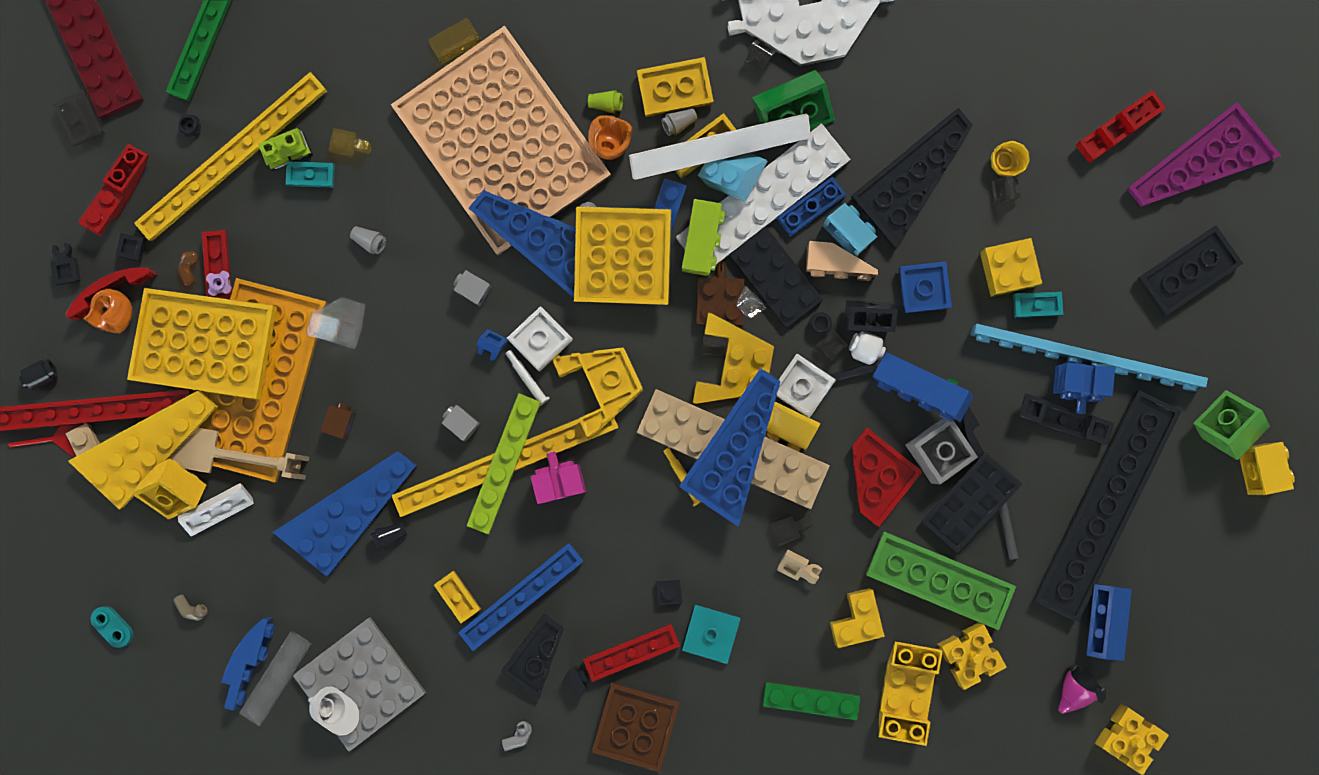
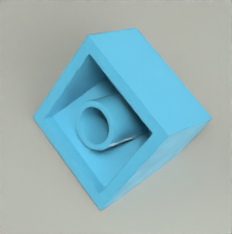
M745 153L704 163L698 176L708 187L746 202L767 160L751 153Z
M844 203L826 218L823 227L847 252L857 257L877 238L874 234L876 230L870 223H864L859 218V212L852 205L848 206Z

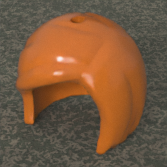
M607 115L596 117L588 131V142L592 151L606 160H613L622 156L628 149L632 137L631 124L625 120Z
M104 289L93 296L90 303V311L84 317V320L98 329L119 334L128 327L132 319L133 308L129 299L121 292L113 289Z

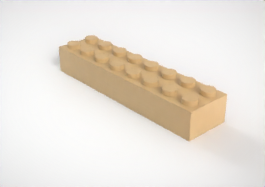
M656 389L637 433L694 459H698L725 419ZM764 437L751 484L811 509L830 465Z

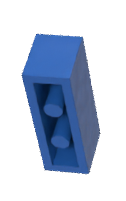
M1094 584L1087 656L1124 661L1132 589Z

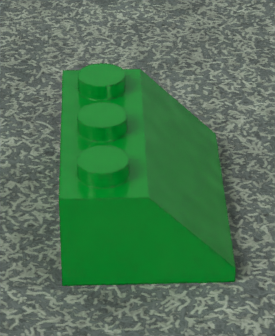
M816 70L752 97L761 124L807 114L809 116L810 131H812L820 124L824 126L835 121L826 83Z

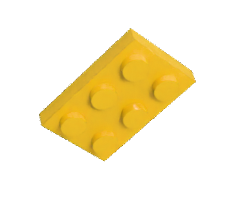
M705 57L637 70L646 117L714 104Z

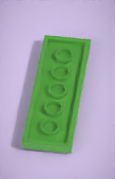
M884 531L866 572V576L997 630L1000 629L1016 589L1015 585Z

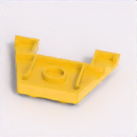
M708 313L704 333L728 338L721 384L716 385L696 381L693 403L695 404L741 397L760 368L770 373L774 350L773 345L712 313Z
M624 347L598 350L593 353H572L568 356L557 355L553 359L560 378L583 368L599 402L600 409L579 418L588 439L592 438L643 392V388Z

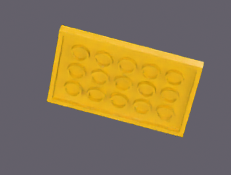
M144 288L127 380L260 400L277 307Z

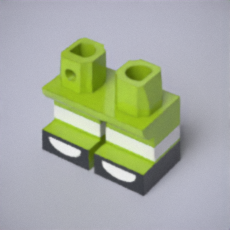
M298 128L258 144L266 165H269L272 171L287 166V161L297 162L313 155L305 134Z

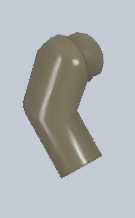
M179 595L173 600L183 618L200 621L205 618L208 612L207 607L203 604L196 607L190 606L184 595Z

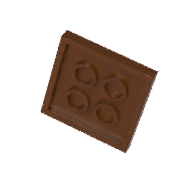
M612 682L592 753L661 772L680 702Z

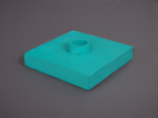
M695 604L682 651L728 664L741 618Z

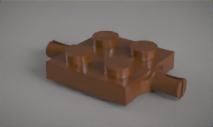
M718 262L716 264V276L697 279L696 325H706L707 315L712 313L735 326H743L744 279H734L725 276L726 263L722 262L720 271L721 262ZM715 336V342H719V336ZM720 337V342H725L724 337Z

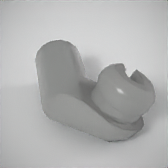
M525 721L519 722L514 736L502 740L504 751L527 744L532 733L529 723Z

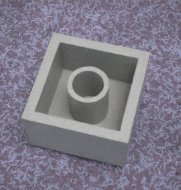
M942 418L906 444V447L931 484H942L978 458L954 420L949 422Z

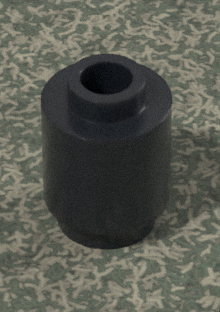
M50 359L40 360L22 369L19 380L26 389L35 390L53 381L54 377L58 375V371Z

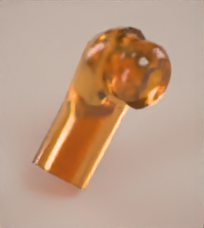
M195 251L183 252L177 269L184 286H189L196 282L190 269L191 264L196 263L198 260Z

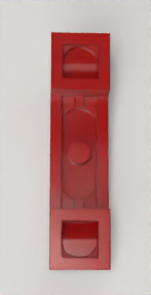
M141 267L111 273L92 283L80 293L70 305L65 315L68 319L77 321L89 313L91 300L97 292L104 289L114 290L126 282L139 286L157 276V273L152 269Z

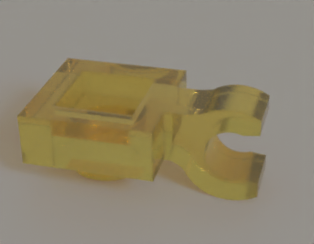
M333 128L328 150L331 153L353 157L354 150L370 154L372 144H369V141L357 139L358 134L355 132Z

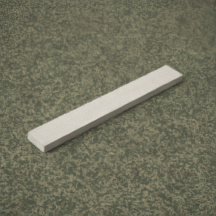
M807 114L797 115L631 154L629 159L632 177L635 180L811 138L809 116Z

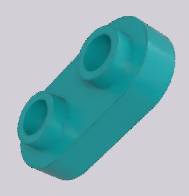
M103 606L92 612L91 623L93 627L110 645L119 648L128 645L132 641V628L113 608ZM101 614L105 616L104 623L99 619ZM117 631L121 633L120 640L115 636Z

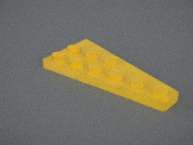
M196 391L70 459L68 462L119 510L123 509L134 497L131 494L132 491L155 465L169 459L218 406L202 391Z

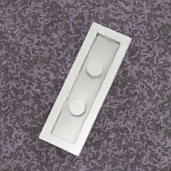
M240 483L201 503L196 508L182 513L178 516V522L190 536H193L254 504L253 498Z

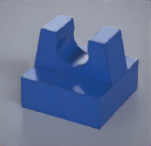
M487 329L478 339L476 344L478 346L477 353L482 355L487 350L491 352L490 360L494 361L505 347L508 339Z

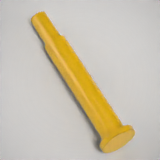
M667 448L663 452L682 482L687 473L670 448ZM689 494L694 502L693 506L701 503V501Z

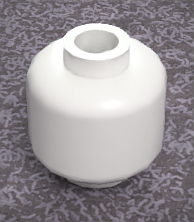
M861 331L859 334L855 333L849 345L852 357L868 365L873 364L876 360H881L886 350L883 347V339L868 331Z

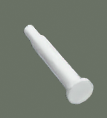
M512 350L506 352L516 372L536 400L541 402L540 406L545 404L550 398L543 394Z

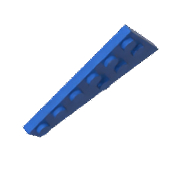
M483 190L468 209L574 298L576 228Z
M762 368L756 373L679 486L738 527L780 385V380Z
M397 451L273 533L324 575L329 576L390 501L392 495L399 490L415 470L417 465Z

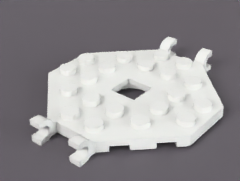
M738 0L743 21H729L728 32L729 36L746 32L752 37L755 36L760 39L765 45L779 54L782 53L795 64L805 66L845 57L878 5L895 0H821V2L799 6L798 0Z

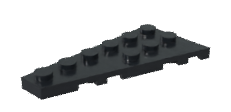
M959 108L954 110L851 195L852 200L895 250L973 126Z

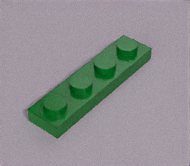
M766 682L763 698L764 707L857 720L860 704L859 695Z

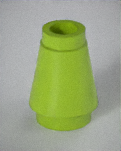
M616 90L589 94L588 107L614 114L616 111L621 112L623 95L622 93H617Z

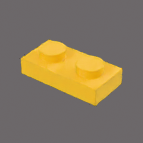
M452 571L434 584L460 623H463L481 610L455 571Z

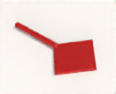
M62 425L52 437L9 443L8 447L12 448L53 441L74 457L76 454L66 433L81 425Z

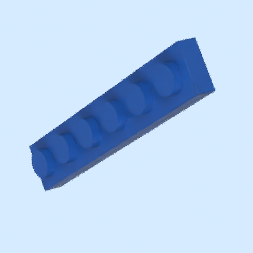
M568 543L463 628L459 635L471 650L474 651L584 560L573 546Z

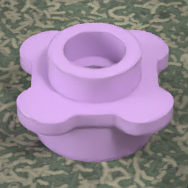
M221 271L220 274L209 273L206 276V280L209 282L210 288L208 293L210 295L216 296L218 293L228 294L231 292L232 287L230 286L229 273Z

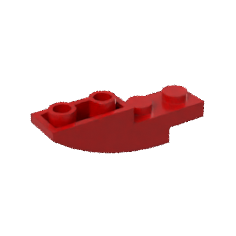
M130 144L125 147L102 180L104 186L78 221L80 226L101 237L112 219L115 221L118 219L133 194L147 164L148 154Z

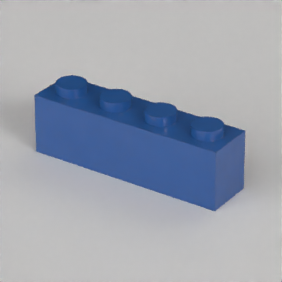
M887 352L873 375V378L878 382L877 386L887 392H890L892 389L898 392V397L908 402L913 399L919 402L918 406L926 411L931 412L934 409L940 412L939 416L949 422H952L953 419L961 422L974 398L970 391Z

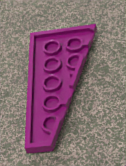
M1236 102L1129 186L1127 190L1142 207L1269 162L1282 155L1240 104Z

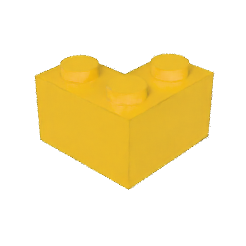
M867 588L847 593L852 617L830 622L835 646L841 648L885 637L873 590Z

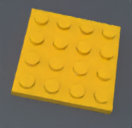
M576 207L574 301L668 305L672 209Z

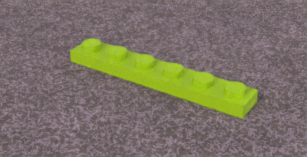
M518 393L467 523L468 527L490 534L539 410L540 401Z

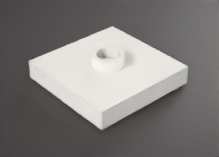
M541 306L507 337L511 344L539 372L573 341L572 337Z
M796 354L779 379L780 385L777 397L804 416L810 418L836 379L799 354Z

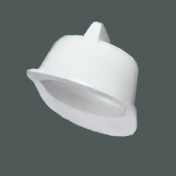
M332 686L325 687L314 697L308 699L311 717L332 733L339 736L347 735L357 727L359 710L356 703L337 688Z

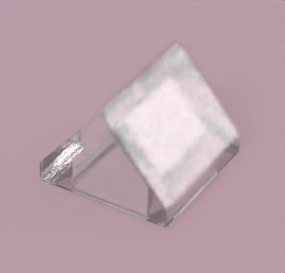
M747 286L744 287L736 306L749 319H753L764 311L766 306Z

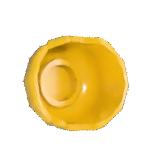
M1016 141L1002 143L991 154V166L1000 176L1006 178L1014 177L1026 170L1030 161L1029 151L1023 144Z

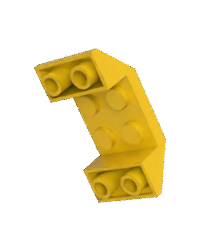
M894 642L887 662L881 696L878 737L927 746L931 723L928 720L934 678L935 674H939L943 650Z

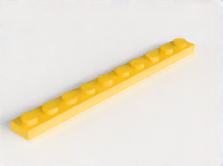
M309 72L134 222V224L152 242L260 149L259 143L276 136L325 94L327 90Z
M615 418L610 420L590 439L587 438L579 419L526 440L515 470L547 458L546 454L555 451L557 454L618 429ZM494 454L392 495L400 517L483 484Z

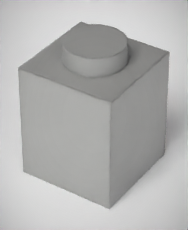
M467 270L463 274L460 273L453 284L456 286L454 288L456 293L480 307L492 289L489 283Z
M458 405L454 408L452 406L449 407L442 416L444 418L442 424L465 442L481 425V423Z

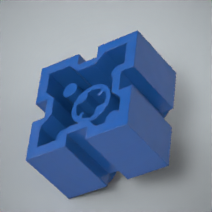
M1069 362L1055 366L1053 394L1060 395V399H1077L1076 413L1085 414L1086 402L1098 403V401H1104L1105 397L1113 396L1115 368Z

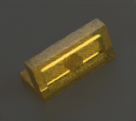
M468 18L463 19L428 40L441 64L481 42L477 31L473 28Z

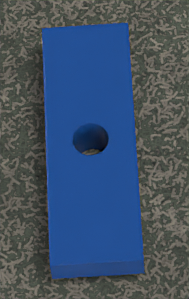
M832 176L776 219L791 237L843 199L846 193ZM813 203L816 208L811 210L808 208V204Z

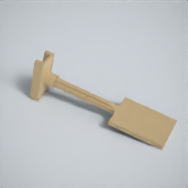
M197 428L170 457L171 460L178 462L182 468L211 473L213 460L217 457L274 467L278 471H283L282 477L305 480L306 475L299 474L302 460L309 461L308 456L286 453L285 457L278 459L220 449L216 447L219 431Z

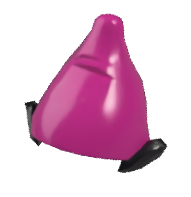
M1083 665L1067 667L1069 672L1064 679L1062 697L1058 707V711L1062 714L1084 708L1096 700L1103 704L1106 699V688L1102 689L1097 681L1083 670Z

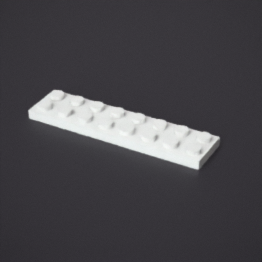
M820 124L810 132L811 138L800 140L763 169L746 202L730 195L720 202L722 204L721 210L726 212L723 225L718 224L717 233L722 235L719 248L714 247L713 256L717 257V263L728 257L730 253L769 225L851 160L823 124ZM689 227L676 236V239L684 249L686 248Z

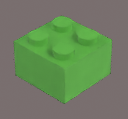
M1227 390L1193 423L1203 440L1236 460L1270 427L1261 409Z

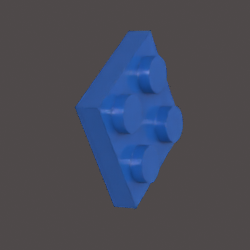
M947 262L899 267L904 314L952 308Z

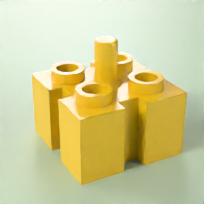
M979 622L963 630L964 637L959 639L953 635L937 644L939 649L943 650L942 655L944 659L950 664L954 663L955 667L950 670L959 687L964 690L981 681L979 675L985 673L988 676H992L1007 668L998 650L989 648L988 644L993 641L985 625Z
M1120 704L1110 719L1115 724L1111 730L1104 728L1095 744L1118 758V760L1134 771L1143 775L1153 761L1149 757L1152 749L1159 751L1169 735L1154 724L1145 721V718L1130 708Z

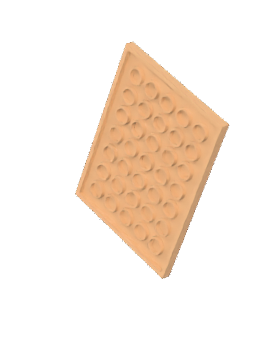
M505 26L391 104L497 256L512 245L468 209L483 190L552 218L611 177L610 172L597 154L592 151L585 137Z

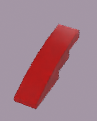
M1151 90L1075 145L1088 163H1090L1161 113L1166 107L1156 93Z

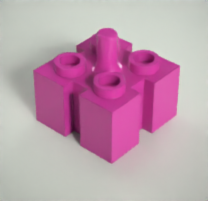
M555 451L546 454L550 467L535 470L536 475L530 476L537 504L587 492L580 465H574L573 461L559 464Z

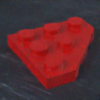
M865 428L851 446L859 512L879 527L922 471L870 429Z

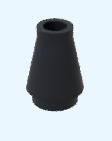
M402 522L395 525L375 529V532L370 535L377 550L384 549L385 551L399 539L406 536L407 532Z

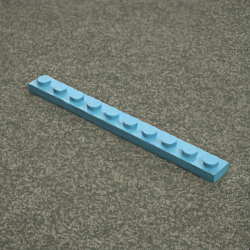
M975 324L971 328L970 335L976 336L977 341L990 343V340L999 342V346L1005 348H1013V345L1022 347L1021 351L1036 354V351L1044 352L1045 357L1059 359V356L1068 358L1067 362L1082 364V362L1090 363L1091 366L1114 367L1116 374L1128 375L1129 372L1137 374L1136 378L1151 381V378L1159 379L1160 384L1174 386V383L1183 385L1182 389L1196 392L1197 389L1205 388L1208 378L980 324Z

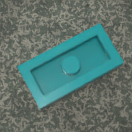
M287 161V186L334 188V163Z
M1062 292L1020 293L1013 295L1014 318L1063 315Z

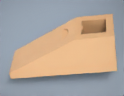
M809 241L807 245L805 272H810L813 277H825V274H834L836 279H848V276H857V280L871 281V278H875L878 275L876 268L834 243Z

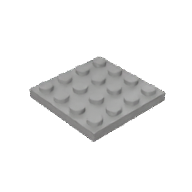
M371 617L293 675L309 698L314 697L321 689L332 686L356 703L359 710L357 727L347 735H337L348 751H351L426 693Z

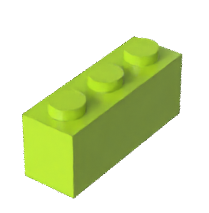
M694 199L682 272L710 276V270L715 271L717 257L713 256L714 247L719 248L722 235L717 233L718 224L723 225L726 212L721 210V203Z

